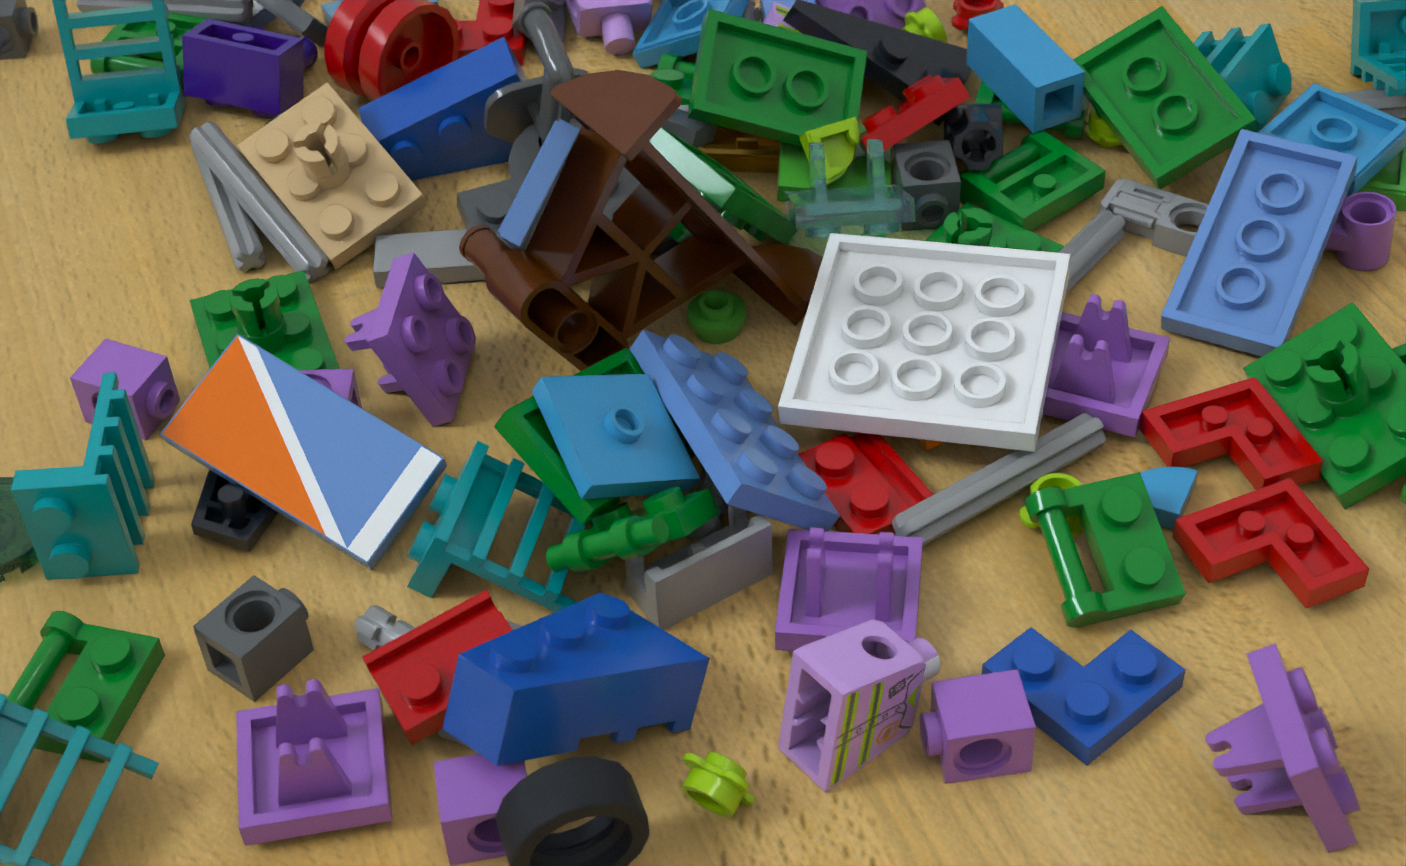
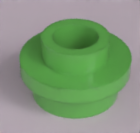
M714 289L702 293L692 299L687 307L689 326L694 330L696 336L706 343L723 344L732 341L739 335L747 319L745 302L736 294L725 290Z

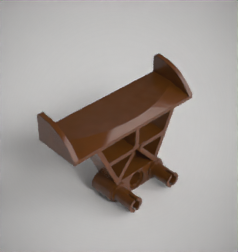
M622 70L588 73L558 84L549 92L582 127L526 250L511 249L487 225H476L470 228L462 237L459 245L461 255L472 262L485 275L486 286L490 294L528 330L580 371L626 347L629 349L628 338L731 272L796 326L806 315L823 259L822 256L809 249L786 244L750 246L649 142L682 103L680 95L672 87L647 74ZM623 168H625L640 184L613 213V219L610 220L603 214V211ZM679 222L692 234L691 237L656 259L652 260L649 257ZM593 278L588 302L569 287Z

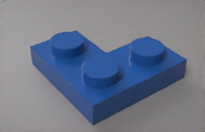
M1030 627L982 664V674L1018 669L1035 725L1086 766L1180 690L1185 676V669L1133 630H1129L1083 667Z

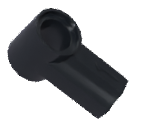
M959 104L944 114V140H950L954 156L961 158L966 163L968 170H988L991 163L1003 155L1004 136L1002 133L1001 104Z

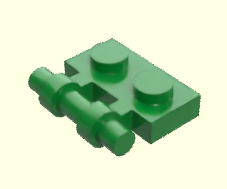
M679 486L669 488L642 501L644 507L633 511L630 510L628 502L618 503L591 519L594 525L592 528L568 534L564 538L563 543L550 546L546 552L547 564L554 572L571 569L573 572L582 573L601 567L615 556L623 560H629L647 555L665 542L686 537L719 514L711 490L708 488L683 496Z

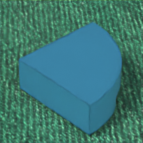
M1160 467L1141 472L1140 474L1160 526L1174 530L1175 519L1183 516L1193 493L1198 470L1184 467Z

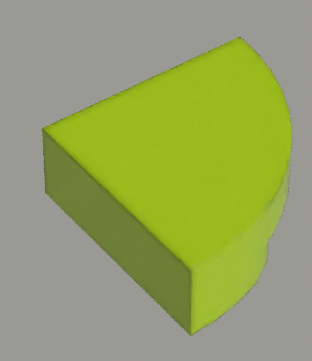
M856 117L806 131L800 137L819 190L833 184L849 168L859 142V127Z

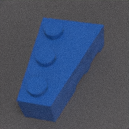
M502 37L358 109L364 126L413 181L508 162L513 143L487 134L483 124L484 107L487 99L498 89L512 83L528 80L505 37Z
M600 592L460 653L457 659L443 729L496 766L577 751L581 738L611 733L610 738L615 743L635 740L637 729L640 727L667 723L666 727L672 733L690 730L710 658L633 612L623 600Z

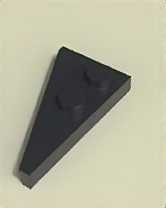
M796 0L783 19L784 22L802 34L867 51L864 76L902 102L907 100L903 91L930 74L932 77L939 74L941 78L959 77L964 85L972 70L966 64V48L803 0ZM944 114L932 122L940 126L944 121Z

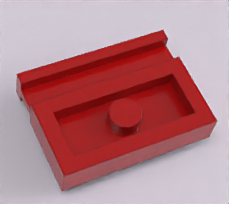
M844 433L798 453L807 468L815 472L825 482L827 486L825 494L840 514V517L833 525L838 532L880 535V532L894 533L895 536V530L892 525L893 518L897 514L934 495L884 438L878 434L859 433L849 438Z
M487 589L362 657L371 677L379 687L382 696L411 746L443 729L458 655L513 631L501 611L499 612Z

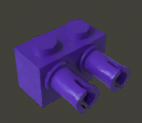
M206 19L182 35L184 95L205 99L208 105L215 107L233 105L251 109L257 116L275 117L277 114L291 108L304 97L303 70L316 62L318 57L317 47L306 36L301 38V35L289 36L265 31L259 26L257 28H254V25L246 27Z

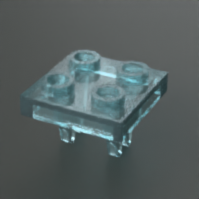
M867 139L868 186L827 189L824 145L818 142L809 143L810 190L785 192L786 216L796 229L805 230L806 237L827 238L830 236V233L841 234V226L855 225L864 226V233L867 234L895 233L900 231L899 223L915 222L914 197L898 184L885 185L883 142L879 139Z

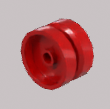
M343 0L335 10L326 32L324 57L327 72L337 86L372 102L457 60L460 45L458 27L448 9L428 0Z

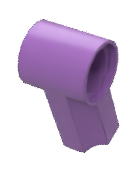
M1359 192L1346 197L1325 249L1336 251L1335 255L1338 261L1354 270L1370 271L1384 266L1390 257L1396 215L1394 202L1387 196L1376 192Z

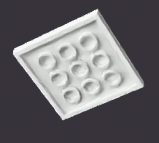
M830 233L778 404L780 424L1035 452L1070 275V254Z

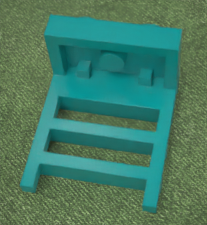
M52 0L74 98V104L66 117L70 139L87 138L89 143H105L117 139L119 134L140 132L142 137L154 138L171 133L172 128H178L187 104L185 95L182 93L181 73L179 65L176 63L175 43L173 34L171 35L167 3L165 4L164 0H151L152 5L69 14L66 0ZM146 21H156L158 36L75 44L72 29ZM162 52L164 67L87 75L81 74L79 60Z
M1353 0L1350 73L1352 75H1362L1361 80L1364 82H1373L1375 89H1385L1384 94L1388 97L1406 95V0Z
M1260 24L1251 36L1245 37L1241 27L1231 28L1221 40H1215L1212 31L1202 32L1195 40L1194 45L1256 118L1258 133L1292 90L1291 72L1288 65L1282 60L1271 24Z
M116 372L103 373L83 466L15 471L11 492L47 580L138 574L140 562L134 545L144 544L145 533L139 517L149 516L150 505L144 489L154 488L155 477L126 390H117L119 380Z
M477 440L457 478L445 473L431 500L428 509L439 515L434 525L426 521L422 523L410 547L407 557L418 563L407 587L431 598L452 563L554 612L577 603V601L560 593L569 569L560 572L550 570L545 585L539 584L523 575L550 506L571 515L561 543H563L564 538L568 534L584 530L586 523L594 526L592 520L581 525L543 481L522 472L525 463L515 458L511 460L509 465L486 454L489 448L488 445ZM517 489L536 498L510 565L506 568L486 557L513 491Z
M0 693V817L41 734L67 745L17 849L15 850L0 844V864L5 866H55L32 857L82 752L108 761L109 764L60 866L79 865L124 768L152 780L159 763L132 752L133 748L119 742L118 745L90 735L91 730L79 725L73 728L49 718L50 713L35 708L32 711L7 700L6 695Z

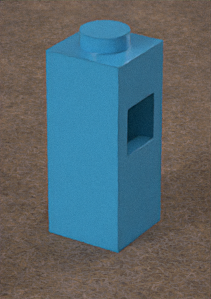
M1016 4L968 19L966 64L1032 133L1081 117L1085 71Z

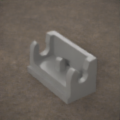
M729 505L728 526L644 567V556L625 560L627 579L624 580L625 590L649 620L665 630L772 575V524L762 515H757L748 522L747 510Z

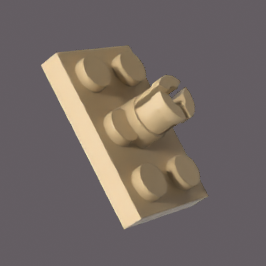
M328 82L236 145L241 155L328 257V262L335 270L376 242V235L388 234L427 206L422 192Z

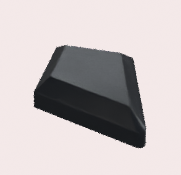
M209 469L191 527L194 535L250 552L279 512L246 493L242 486L230 483Z

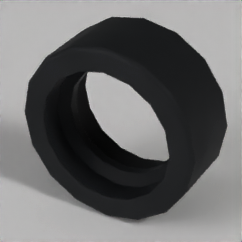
M598 756L569 758L544 766L521 779L503 797L495 816L509 866H628L642 852L650 835L648 817L632 775L619 762ZM586 817H595L577 828L550 834L567 823Z

